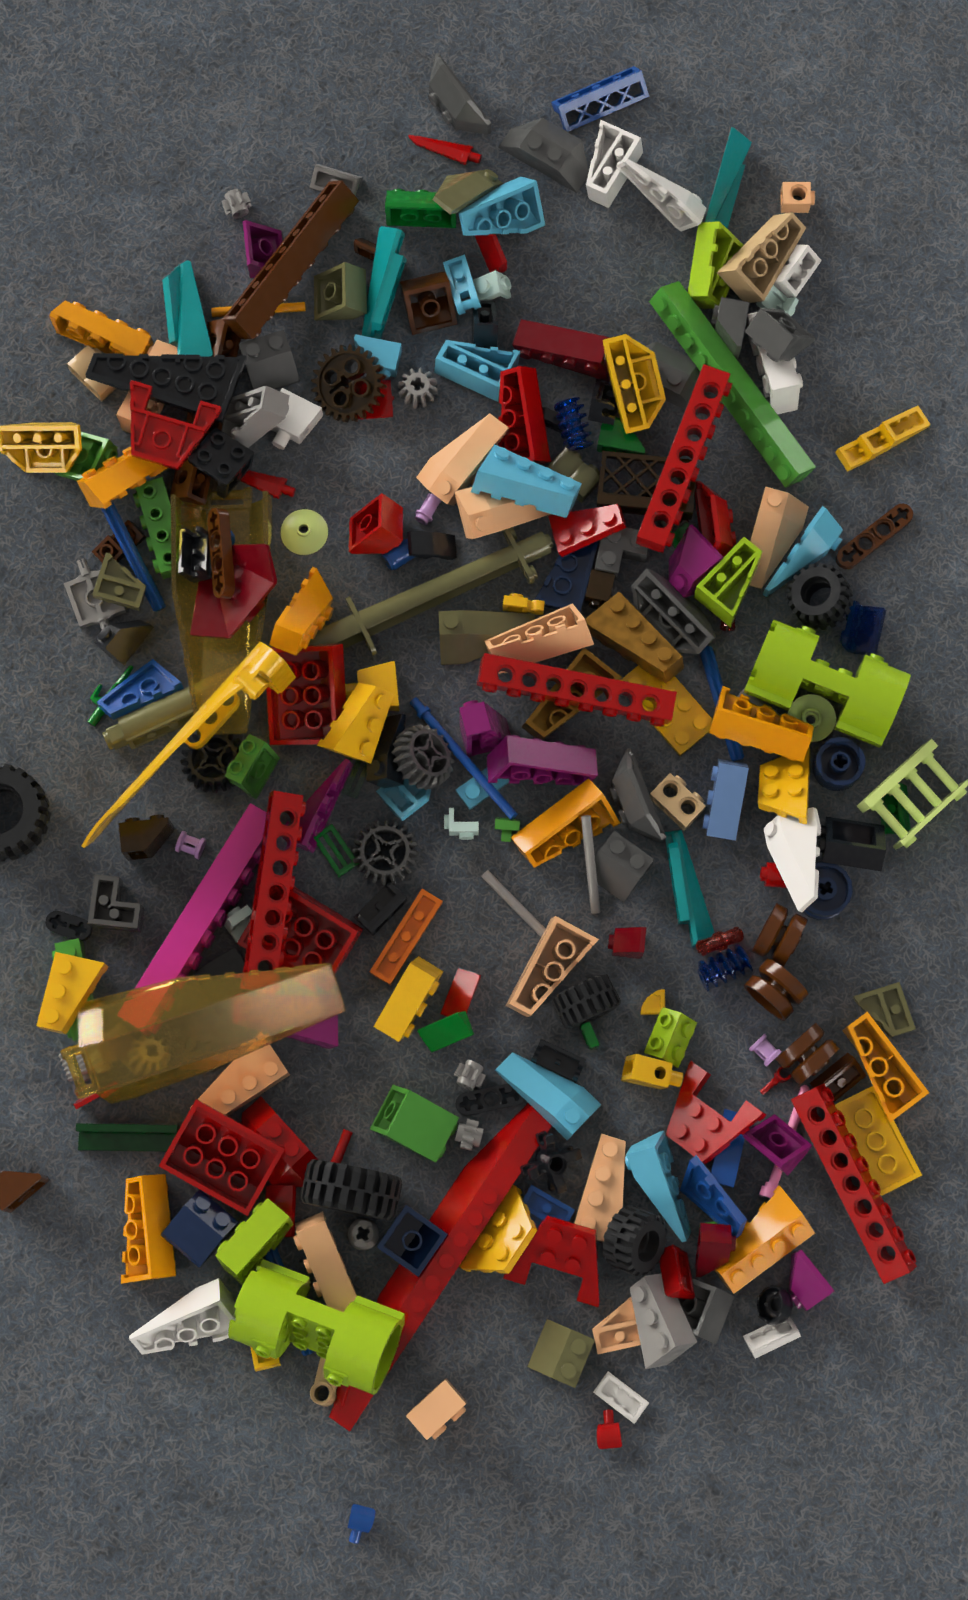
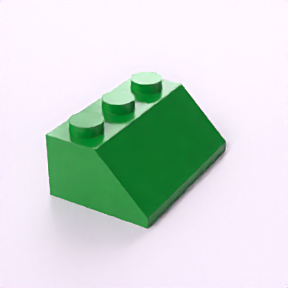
M394 189L393 191H387L385 213L387 226L456 228L457 213L449 214L432 200L437 192H429L427 190L413 192Z

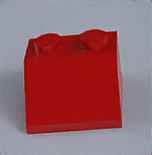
M383 493L349 518V552L351 554H386L393 548L398 547L403 541V507Z

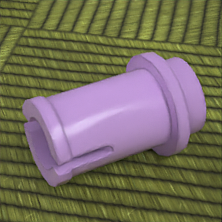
M428 493L420 510H416L415 519L423 525L432 522V515L442 500L434 494Z

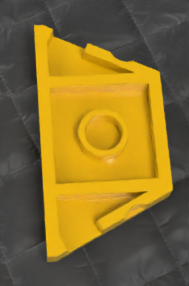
M810 746L803 762L798 760L792 761L785 758V756H781L760 765L759 809L775 812L778 816L787 818L789 815L798 818L799 823L807 824Z
M515 1185L511 1187L459 1267L467 1272L480 1270L483 1273L496 1271L509 1274L537 1232L535 1223L530 1218L529 1208L522 1200L521 1189Z

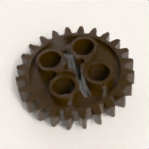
M349 344L347 349L346 346L340 345L339 351L331 348L332 356L324 353L323 356L326 361L324 363L317 361L321 368L320 370H313L318 375L317 378L311 379V382L317 384V387L311 389V392L318 393L314 401L322 402L320 404L322 410L327 409L325 415L329 417L333 415L334 420L339 421L342 417V421L346 423L349 422L350 418L352 421L358 422V415L366 419V411L374 413L373 404L376 406L381 405L377 398L385 397L380 392V389L387 387V385L381 383V380L385 379L386 375L379 373L384 367L380 364L376 365L379 358L371 357L372 352L369 350L364 352V348L361 346L355 348L354 345ZM354 362H357L358 368L352 373L351 366ZM337 373V380L332 384L331 376ZM366 383L367 390L361 395L360 388ZM343 394H346V402L341 405L340 398Z

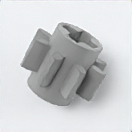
M240 189L228 191L224 196L226 200L221 201L226 215L232 214V217L235 219L246 216L249 213L248 208L252 207L248 193L244 192L242 194Z
M467 1060L465 1065L459 1063L454 1073V1076L458 1077L456 1083L469 1091H473L475 1086L480 1088L486 1077L482 1073L483 1066L472 1060Z
M467 1118L466 1124L459 1123L455 1141L461 1142L460 1148L472 1151L473 1146H480L484 1129L478 1127L479 1121Z

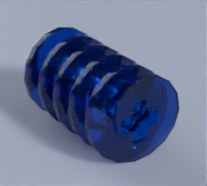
M580 397L565 399L554 405V410L559 412L556 418L561 421L558 425L559 429L564 430L561 433V437L567 439L563 442V446L568 448V451L581 450L594 444L593 441L586 440L588 436L592 435L591 431L583 430L589 426V422H581L587 414L579 413V410L585 407L584 404H577Z
M737 944L734 946V952L728 948L725 950V956L721 952L717 953L716 960L709 956L707 964L700 960L697 971L704 988L708 992L709 983H712L717 988L718 979H721L726 984L728 983L727 975H730L735 980L737 979L736 971L745 976V967H748L752 972L753 968L747 953Z

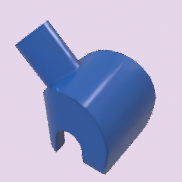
M357 1504L352 1505L348 1528L352 1529L349 1537L351 1543L358 1544L361 1533H369L376 1513L373 1508Z

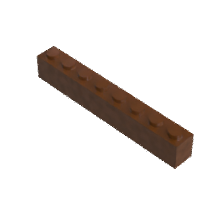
M342 180L328 182L222 319L240 339H254L262 332L261 328L267 321L273 318L277 307L286 301L290 290L302 280L301 276L315 263L317 255L326 249L328 241L339 232L343 221L353 214L354 207L359 200Z

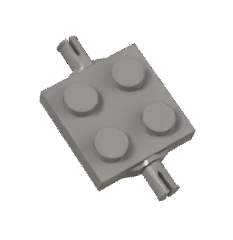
M81 559L84 568L80 560L76 562L81 575L74 580L64 583L79 627L83 629L94 624H100L102 630L110 624L109 620L126 613V610L123 606L93 598L92 594L100 570L90 571L87 560Z

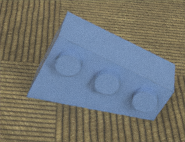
M718 759L717 766H713L711 780L714 781L713 791H708L706 802L707 805H710L709 815L704 814L702 829H706V836L736 841L749 770L747 763Z

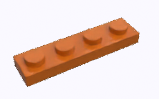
M424 889L420 890L369 971L370 974L388 985H392L441 907L442 900Z

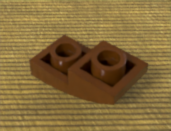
M127 520L124 523L135 546H138L147 538L131 520ZM114 534L112 536L108 535L92 551L102 563L106 552L110 553L117 562L125 557Z

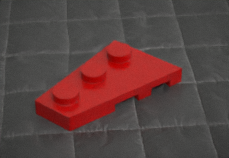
M618 504L572 511L567 518L548 515L557 551L561 557L626 528L622 510Z

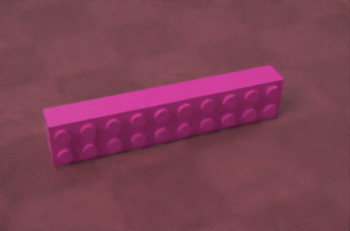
M251 803L118 1014L122 1021L148 1037L151 1033L156 1034L163 1023L160 1019L164 1012L169 1013L176 1002L174 996L177 991H183L188 984L189 978H187L190 970H196L201 963L202 957L200 954L203 949H209L214 942L216 936L213 933L216 928H222L227 921L228 916L226 912L231 905L235 907L240 900L242 894L239 891L244 884L248 886L255 873L252 870L256 864H259L267 812Z

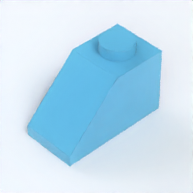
M355 334V347L361 346L364 348V352L366 350L372 352L371 357L379 358L376 365L380 364L384 367L379 373L386 375L385 379H389L390 376L396 377L402 353L401 343Z

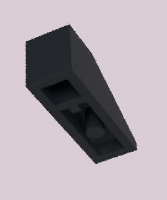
M405 714L386 717L372 763H367V782L381 788L404 785L403 774L401 771H397L398 764L393 762L396 756L391 752L395 748L393 743L397 740L396 737L405 729Z

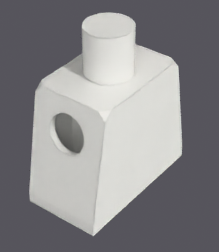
M282 388L280 392L290 395L288 402L289 411L286 418L271 430L277 433L272 444L284 450L289 440L301 444L320 421L323 411L322 407Z

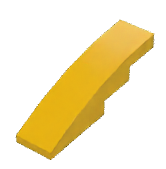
M915 406L883 421L879 427L860 435L857 440L838 448L835 454L848 472L925 430L931 424L920 407Z

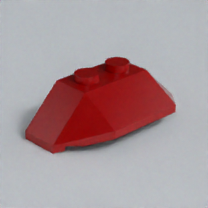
M696 481L694 495L699 532L724 558L733 546L736 545L735 531L731 532L730 523H733L732 509H728L727 501L703 482Z
M260 1096L242 1113L241 1124L285 1148L268 1181L273 1186L294 1185L296 1187H303L307 1164L313 1159H318Z

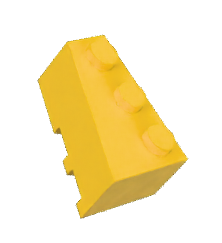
M358 683L342 708L344 710L336 721L333 720L329 726L331 728L324 740L321 739L317 746L371 764L394 693L376 686Z
M55 952L36 1026L43 1030L66 1035L83 1009L86 1000L96 988L95 986L109 966L104 962Z
M419 956L410 962L373 1027L398 1042L404 1037L409 1038L415 1028V1025L412 1023L417 1016L421 1017L428 1005L425 1002L429 995L433 996L440 985L438 981L444 971Z

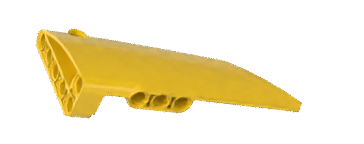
M259 642L100 818L87 835L82 847L86 848L102 833L183 742L192 749H199L205 746L240 706V697L237 694L239 690L244 691L253 700L260 697L267 687L281 694L296 678L287 662L272 648ZM234 695V701L231 705H223L225 701ZM214 712L217 713L216 722L207 724L206 720ZM195 731H200L201 737L199 741L191 743L189 737Z

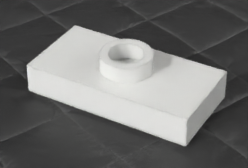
M790 1316L783 1323L777 1325L767 1324L743 1336L755 1359L801 1337Z
M607 1371L593 1391V1393L634 1424L649 1405L647 1400L609 1371Z

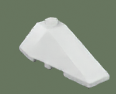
M217 1278L192 1290L129 1335V1340L142 1355L172 1350L175 1342H189V1346L198 1345L197 1339L212 1336L213 1342L223 1341L229 1338V1322L236 1319L234 1317L236 1310L234 1307L235 1302L230 1291Z

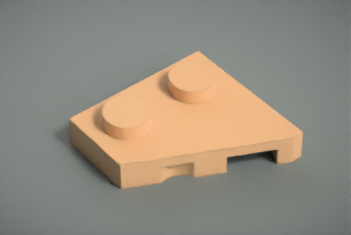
M631 1297L592 1328L597 1355L641 1345Z

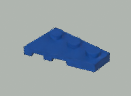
M152 659L99 699L97 704L104 713L114 720L184 689L181 681Z
M694 1156L689 1161L680 1191L717 1224L731 1225V1234L736 1236L737 1239L742 1235L747 1222L746 1217L698 1156Z

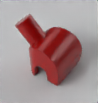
M604 1410V1424H598L597 1426L598 1448L622 1447L619 1423H614L613 1410Z

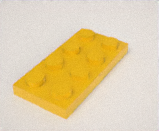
M638 665L621 679V681L677 692L672 721L664 724L663 727H654L679 756L683 755L709 733L712 718L675 676L667 683H664ZM644 700L642 703L643 708L646 711H653V704L648 700Z
M873 1086L835 1104L837 1110H840L845 1117V1126L848 1132L853 1134L857 1141V1149L860 1155L867 1160L869 1165L868 1171L872 1179L878 1182L881 1196L922 1176L895 1121L893 1120L889 1123Z

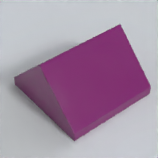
M245 220L243 221L247 267L250 278H255L283 242L282 231Z
M775 1114L743 1135L750 1145L787 1176L812 1147L811 1143Z

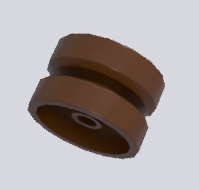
M776 903L754 944L752 952L764 957L768 954L772 945L776 947L771 960L784 967L790 955L797 948L808 919L795 914L791 917L788 924L785 925L784 922L788 916V908Z
M767 958L758 968L761 977L752 975L744 984V988L769 1013L785 1021L794 1011L791 1003L799 1005L806 998L808 992L790 972L775 961Z
M814 1023L775 1059L783 1068H789L796 1061L800 1063L791 1072V1077L798 1085H801L811 1075L813 1077L840 1049L832 1039L826 1040L819 1047L815 1045L824 1036L825 1032L817 1023Z

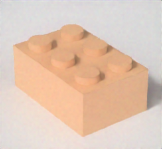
M445 1378L410 1410L406 1417L426 1440L430 1437L435 1440L446 1430L447 1426L445 1423L450 1418L455 1422L466 1412L464 1406L467 1401Z

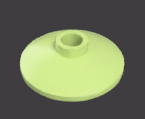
M308 509L292 512L285 518L281 526L283 544L288 550L299 555H309L317 552L324 546L328 537V526L324 518L317 512ZM305 526L308 528L306 533L299 531L301 527Z
M808 694L797 698L788 711V715L806 723L808 716L814 717L815 723L811 724L814 726L811 742H818L828 737L836 724V713L833 706L827 699L819 695Z

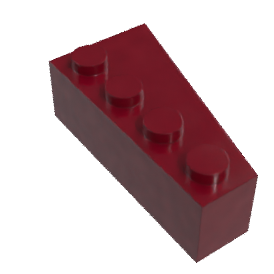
M523 319L520 320L512 344L515 350L520 351L519 357L528 360L531 358L546 364H552L607 382L610 381L603 340L610 337Z

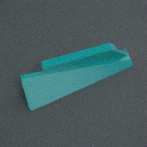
M731 127L705 219V222L720 221L727 229L745 169L743 162L752 143L733 127Z
M385 226L379 228L367 299V314L364 317L362 336L382 338L407 261L403 255L399 254L405 237V233L401 229Z
M185 261L175 267L162 280L169 344L178 346L177 354L213 357L191 261Z
M682 830L664 832L666 835L665 841L678 925L688 923L692 948L718 944Z

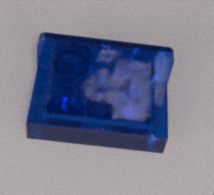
M853 600V606L849 608L851 611L849 615H846V628L841 633V644L848 653L869 656L871 653L876 654L886 610L882 607L862 606L858 601Z

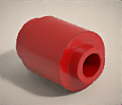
M766 862L765 867L761 866L760 881H764V886L787 888L775 862Z

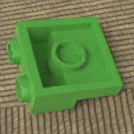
M81 432L82 451L71 470L67 473L55 474L77 482L83 478L82 474L92 468H95V470L103 466L102 462L111 457L117 458L118 447L109 439Z
M249 734L240 744L239 752L235 759L229 763L225 777L233 785L241 788L248 796L257 799L280 757L265 741Z

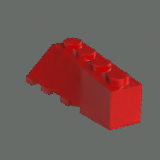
M517 366L501 371L499 403L502 404L501 416H498V419L507 425L509 429L497 446L506 448L540 465L551 462L536 368Z

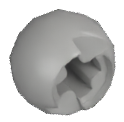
M368 1218L354 1220L347 1231L349 1243L358 1250L371 1249L377 1244L379 1239L378 1226L373 1220ZM360 1227L364 1230H370V1233L367 1235L369 1238L367 1241H364L362 1238L357 1239Z

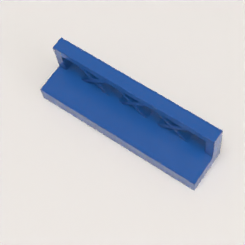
M633 66L551 103L554 111L560 116L564 130L569 132L649 97L642 70ZM639 82L642 93L635 96L627 94L630 86ZM611 93H620L621 96L617 104L610 105L606 103ZM597 101L601 103L596 113L589 114L586 112L590 102ZM572 110L580 112L577 120L568 124L565 113Z

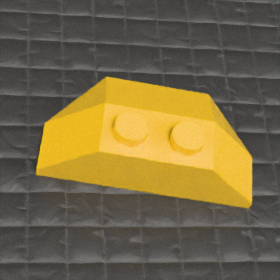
M627 334L604 339L603 346L607 369L625 434L650 428L666 400L655 352Z
M73 422L23 423L0 426V452L26 473H67L71 470L82 451L80 425Z

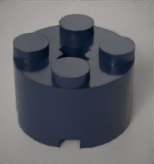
M836 737L829 739L820 747L814 757L812 764L814 777L822 787L828 790L843 791L849 789L863 773L865 755L863 750L848 738ZM836 760L839 761L840 765H843L842 768H838L837 765H834Z

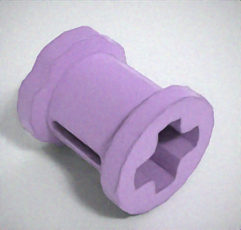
M182 831L177 840L175 851L178 853L181 851L194 855L195 859L199 860L206 845V839H197Z
M764 1033L749 1050L751 1052L754 1051L767 1067L782 1051L776 1049L766 1039L767 1035Z

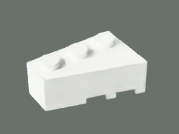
M600 120V129L595 142V151L590 164L586 188L590 200L609 208L627 180V177L616 167V164L627 158L637 163L643 154L641 137Z

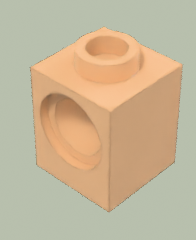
M811 182L782 183L780 190L781 213H809L810 206L815 204V191H811ZM793 196H800L803 200H796Z

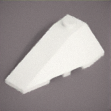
M628 158L616 164V167L679 231L682 232L693 228L702 222L706 207L702 204L699 196Z
M814 807L808 808L807 824L799 823L798 818L789 815L787 818L777 815L763 828L767 848L797 910L803 912L818 898L819 870L815 869L816 857L820 856V848L816 847L817 836L821 835V825L818 811Z

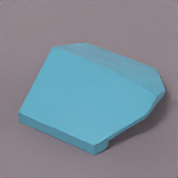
M404 779V785L380 788L376 792L394 815L404 821L429 801L431 789H417L416 785L409 786V780Z

